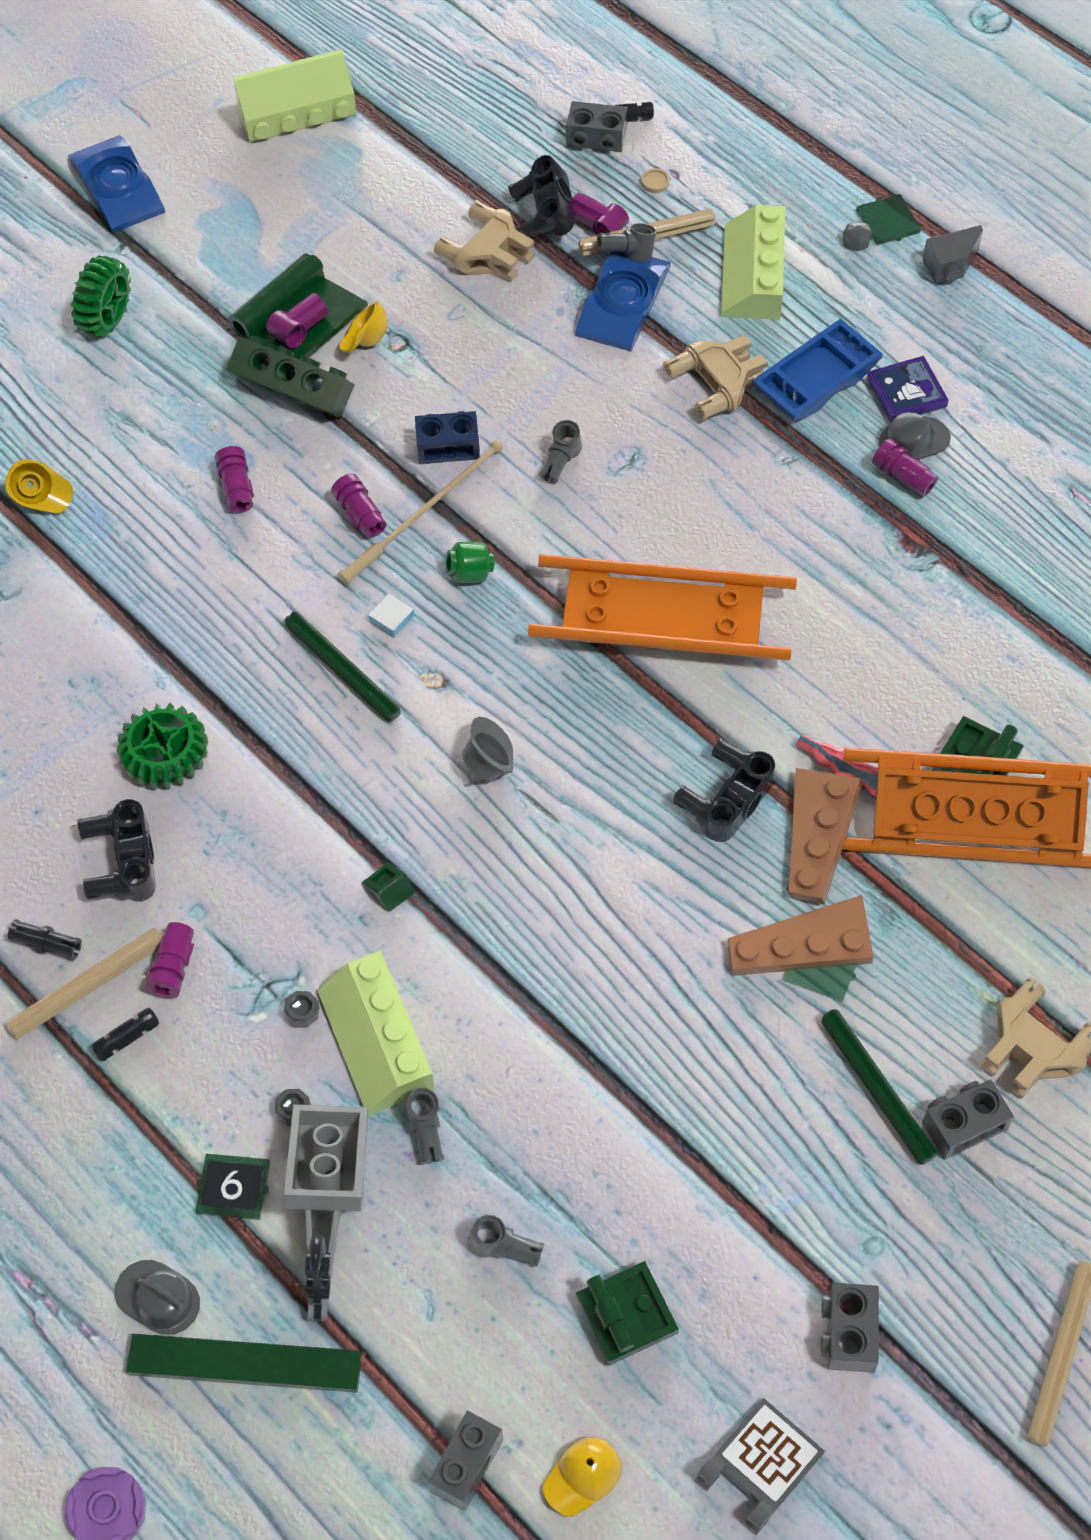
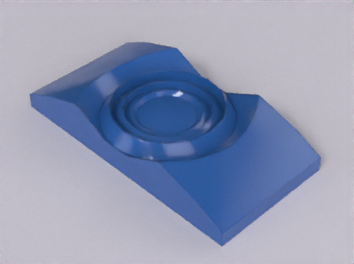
M121 135L68 155L71 164L112 233L165 213V208L149 176L142 170L130 145Z
M611 251L604 261L594 290L586 299L575 336L632 352L671 267V262L654 257L648 262H638L629 259L622 252Z
M840 318L754 378L752 385L788 417L796 421L818 412L832 396L842 389L856 385L882 359L883 353Z

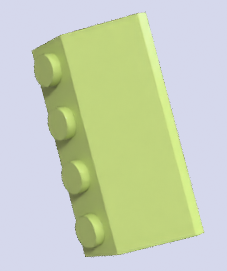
M342 49L233 77L240 119L250 143L357 114L354 91Z
M755 205L725 224L721 317L780 320L783 300L785 206Z
M381 950L345 964L317 991L363 1107H368V1116L405 1102L408 1095L415 1089L427 1088L432 1091L435 1090L431 1069Z

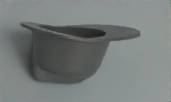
M907 412L895 417L890 426L884 429L879 438V447L887 439L892 438L900 447L907 449L908 455L919 459L944 451L950 444L951 435L943 422L935 418Z
M480 716L474 718L471 723L470 738L461 756L469 769L471 781L474 783L481 779L492 781L503 773H512L513 745L508 735L494 721Z
M140 1260L129 1265L120 1274L115 1284V1298L118 1306L131 1318L162 1335H175L186 1330L195 1322L200 1311V1296L196 1287L180 1273L155 1260Z

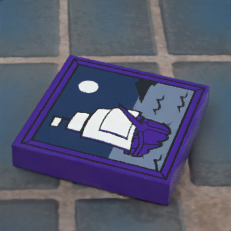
M924 355L868 371L867 380L890 422L903 413L910 412L921 415L948 406L949 399Z

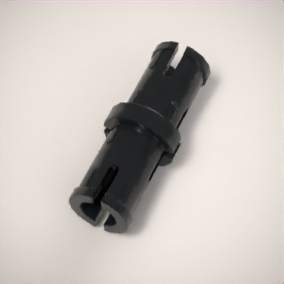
M18 919L13 920L11 926L16 927V930L9 928L7 934L9 941L35 947V950L39 953L45 954L48 951L72 960L78 957V953L74 952V949L80 951L82 946V940L78 937L75 938L55 932L53 927L47 925L41 928L21 922Z

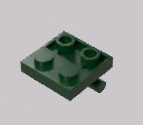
M963 715L940 754L1018 759L1024 745L1013 740L1018 730L1012 725H1006L1000 734ZM932 767V771L1008 776L1010 773Z
M645 1261L602 1280L600 1275L593 1276L587 1280L589 1287L576 1292V1298L609 1366L679 1333V1328Z

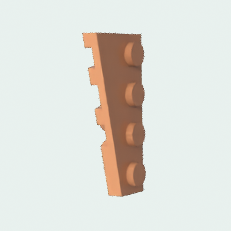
M796 768L789 894L792 899L825 904L863 784L860 778Z
M862 895L728 938L732 976L871 964L874 958Z

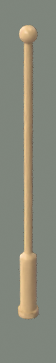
M498 440L493 441L489 450L381 543L373 544L346 569L338 572L337 575L340 581L348 586L352 579L383 554V548L493 453L500 452L503 449V444Z

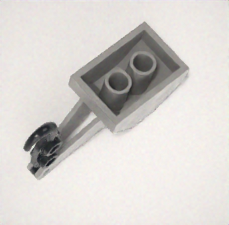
M293 1105L284 1187V1209L305 1210L307 1240L305 1276H307L306 1299H308V1321H328L330 1284L341 1211L361 1212L363 1206L368 1107ZM314 1210L334 1211L328 1252H326L324 1237L321 1234H315Z

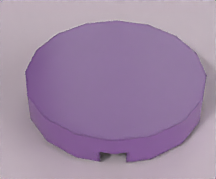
M100 1467L87 1472L79 1479V1482L75 1485L74 1489H71L67 1496L65 1518L68 1529L77 1540H131L138 1533L145 1520L147 1502L143 1488L131 1474L118 1467Z

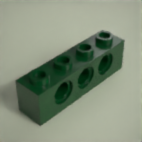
M252 335L250 340L239 336L226 371L336 417H342L355 384L346 379L347 373L334 367H330L329 372L319 368L320 362L306 356L303 357L302 361L293 358L295 353L281 346H277L276 350L268 348V342ZM269 358V365L264 370H261L262 362ZM295 368V376L287 381L288 372ZM318 379H322L320 389L313 391L314 383Z

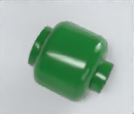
M457 542L446 553V571L448 575H452V578L457 583H482L486 580L488 573L494 570V555L488 552L487 546L483 542Z

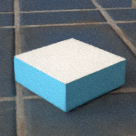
M388 593L368 615L369 621L395 637L412 619L414 609Z

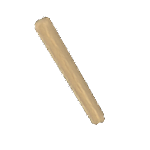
M705 209L646 224L653 226L657 230L656 240L713 226L716 217L712 209ZM625 228L609 233H623V231L630 230V228ZM597 235L579 240V250L582 256L586 257L602 253L597 249Z
M156 928L150 929L7 1021L6 1024L9 1031L16 1039L21 1038L158 950L162 939L161 933Z
M1080 1261L1076 1266L1027 1435V1439L1031 1443L1046 1447L1051 1439L1091 1298V1264L1085 1261Z

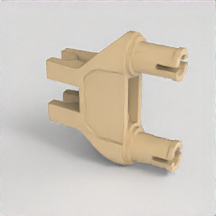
M476 200L471 205L468 215L485 226L463 246L452 242L445 236H441L440 240H437L435 243L434 253L452 261L455 268L465 274L480 275L493 273L512 282L518 276V270L514 268L518 260L529 264L535 257V252L530 250L534 246V240L515 230L509 211L503 208L495 210Z
M743 335L726 343L696 341L687 345L683 353L664 361L662 365L669 379H673L684 372L694 370L699 373L715 394L695 403L696 412L699 416L701 415V419L704 421L708 417L724 410L729 412L737 410L741 404L745 389L751 387L752 380L764 372L763 368L767 367L768 362L761 354L750 359V353L747 349L751 347L752 343L746 335Z
M1031 977L1025 980V983L1012 997L1002 998L998 1003V1043L985 1058L986 1061L982 1065V1068L992 1076L999 1071L1010 1057L1023 1066L1024 1069L1014 1079V1084L1010 1088L1021 1099L1038 1080L1063 1078L1081 1073L1087 1067L1086 1057L1091 1053V1037L1088 1038L1091 1035L1090 1022L1083 1025V1028L1070 1043H1066L1028 1013L1034 1004L1046 994V990L1041 983L1033 990V985L1037 980Z

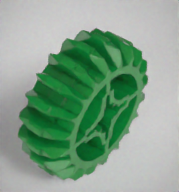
M98 255L97 257H92L89 263H85L84 270L79 272V279L75 282V291L72 293L74 297L71 303L73 307L71 316L74 318V325L78 327V330L83 331L84 334L105 338L108 333L113 332L114 327L123 318V314L127 310V303L130 300L129 292L131 291L129 286L131 277L129 276V269L125 267V263L109 256Z
M156 703L155 710L148 711V709L143 707V715L137 716L132 714V724L123 723L122 730L124 733L118 734L119 745L117 746V754L121 759L122 768L127 771L128 776L132 780L138 779L139 784L142 786L150 782L151 787L155 790L160 783H164L165 787L170 789L171 782L177 781L183 786V777L187 775L194 778V768H203L202 758H206L208 754L206 747L208 746V737L204 733L203 723L198 721L197 716L193 712L187 713L183 705L175 710L174 705L171 703L165 709H161V706Z

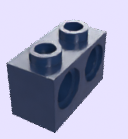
M476 411L415 416L419 464L477 460L480 457Z

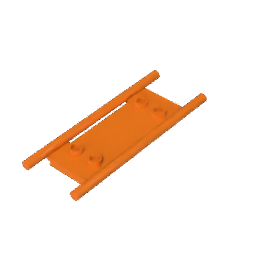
M539 554L538 567L569 569L570 576L563 626L529 623L528 637L791 660L792 648L758 644L763 587L796 590L797 577ZM609 573L724 583L725 585L720 587L609 577Z
M844 747L843 761L878 763L873 839L846 837L842 850L1091 868V854L1082 853L1085 842L1088 778H1091V764ZM920 766L1045 775V778L920 770ZM915 839L1038 847L1039 850L915 842Z

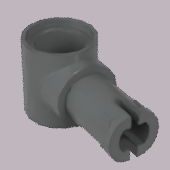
M636 223L631 225L630 230H625L623 233H598L597 249L599 252H622L631 260L648 262L652 259L657 230L651 225Z
M561 420L553 427V441L549 448L550 455L539 473L540 477L547 482L552 477L550 483L556 484L566 462L578 456L582 450L580 429L577 423L572 420ZM567 437L573 438L572 440L567 442L561 441L562 439Z
M427 1088L413 1090L408 1095L404 1107V1115L410 1123L411 1131L416 1133L422 1165L431 1164L430 1151H432L434 1163L445 1159L437 1130L440 1127L437 1113L439 1100L436 1094ZM416 1100H425L430 1104L431 1112L425 1116H420L413 1111L411 1104Z
M484 1215L478 1218L468 1236L469 1248L479 1257L487 1258L495 1255L504 1258L507 1255L532 1264L535 1267L539 1263L541 1252L544 1248V1243L542 1242L539 1243L514 1234L513 1229L505 1227L502 1220L495 1215ZM482 1229L492 1231L496 1241L490 1244L481 1241L478 1231Z

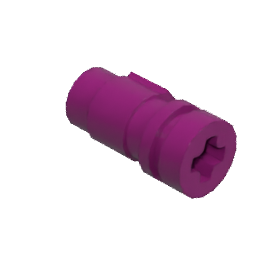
M892 438L887 439L876 451L872 464L880 470L884 469V473L888 476L894 475L897 477V480L912 491H916L922 497L928 495L936 485L939 477L931 472V468L920 460L908 455L907 449L900 447Z
M238 446L224 447L218 450L214 456L218 476L222 479L224 495L229 510L233 513H244L253 507L252 498L254 497L251 480H249L247 475L249 470L245 452Z
M350 473L336 480L332 485L331 493L340 506L348 511L346 515L356 530L360 529L367 538H374L385 530L387 523L381 516V512L375 503L368 497V490L356 474Z
M180 922L168 923L158 948L156 962L151 964L150 973L146 979L145 989L150 994L164 999H174L179 996L185 977L183 968L189 965L194 949V943H191L194 930L190 926Z

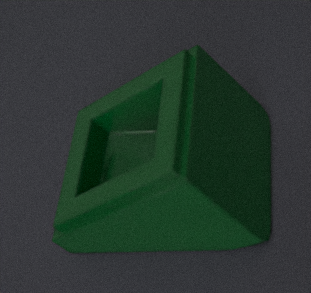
M389 862L362 882L367 891L389 912L414 894V889L406 874Z

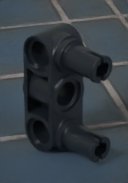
M540 156L533 163L529 175L508 186L510 195L513 199L515 198L516 202L530 194L534 196L537 209L535 218L515 227V230L531 239L542 234L566 235L575 223L572 205L573 197L567 173L552 156Z
M720 738L713 747L711 756L727 764L735 772L725 781L713 800H706L683 785L673 798V804L696 817V822L705 829L706 835L715 842L728 841L734 836L745 820L754 813L760 801L770 790L775 772V761L769 753L764 751L744 752L725 739ZM753 771H762L765 774L758 775L755 774ZM718 818H722V819H725L727 822H726V823H718V822H716V821H714V820H715V819H718Z
M125 799L108 811V814L78 819L77 823L81 840L106 835L114 837V851L118 870H114V874L83 879L87 900L118 895V897L129 898L135 902H143L152 897L156 888L153 865L155 860L149 825L142 805L136 800ZM137 818L131 823H125L129 819ZM136 878H143L138 883H131Z

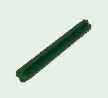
M293 611L290 615L286 616L284 620L286 627L386 721L393 722L400 716V706L299 612Z
M832 1009L822 1016L821 1023L917 1162L924 1165L933 1160L937 1154L936 1149L839 1010Z

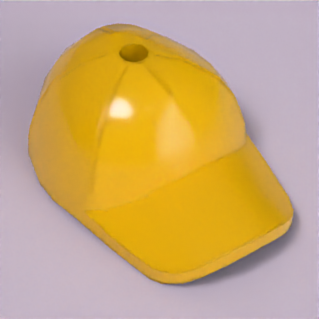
M375 301L366 307L353 320L346 335L339 344V348L343 352L352 353L358 345L373 346L382 339L387 330L388 323L386 313L379 301Z
M23 459L17 461L11 466L5 479V489L9 497L24 507L51 513H61L66 510L73 497L71 483L44 463L36 460ZM29 481L33 482L34 485L32 487L28 486Z
M585 1437L574 1443L564 1452L544 1482L543 1495L548 1504L559 1514L573 1517L607 1496L621 1478L622 1463L616 1449L609 1442L599 1437ZM592 1460L594 1463L589 1466L586 1462Z

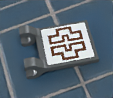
M763 1398L716 1454L703 1465L695 1481L708 1491L719 1476L725 1473L758 1503L744 1523L749 1530L757 1535L821 1458L825 1450Z

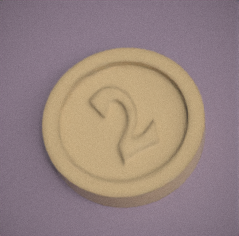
M659 168L649 169L641 177L643 189L650 193L664 192L670 184L669 174Z

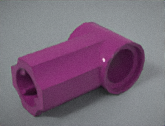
M579 192L573 197L574 218L591 227L595 236L598 233L621 230L629 223L627 212L618 204L611 203L609 206H606Z
M313 293L287 313L282 310L273 313L267 322V332L286 346L296 348L304 341L307 330L329 314L328 308L321 297Z

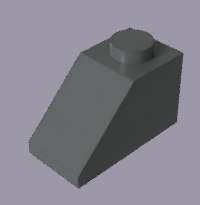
M981 225L926 239L922 260L936 285L952 282L964 277L979 250L983 232Z

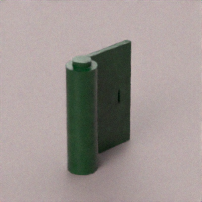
M305 253L232 313L228 321L238 336L250 340L252 335L267 341L268 348L276 350L277 346H281L294 352L293 358L302 361L304 356L309 357L365 309L368 303L366 300L326 279L321 260L315 255ZM313 293L320 296L328 308L329 314L307 330L304 341L296 348L286 346L267 332V322L273 313L281 310L287 313Z

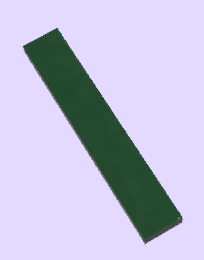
M132 1333L126 1373L129 1376L358 1393L363 1354L360 1350Z

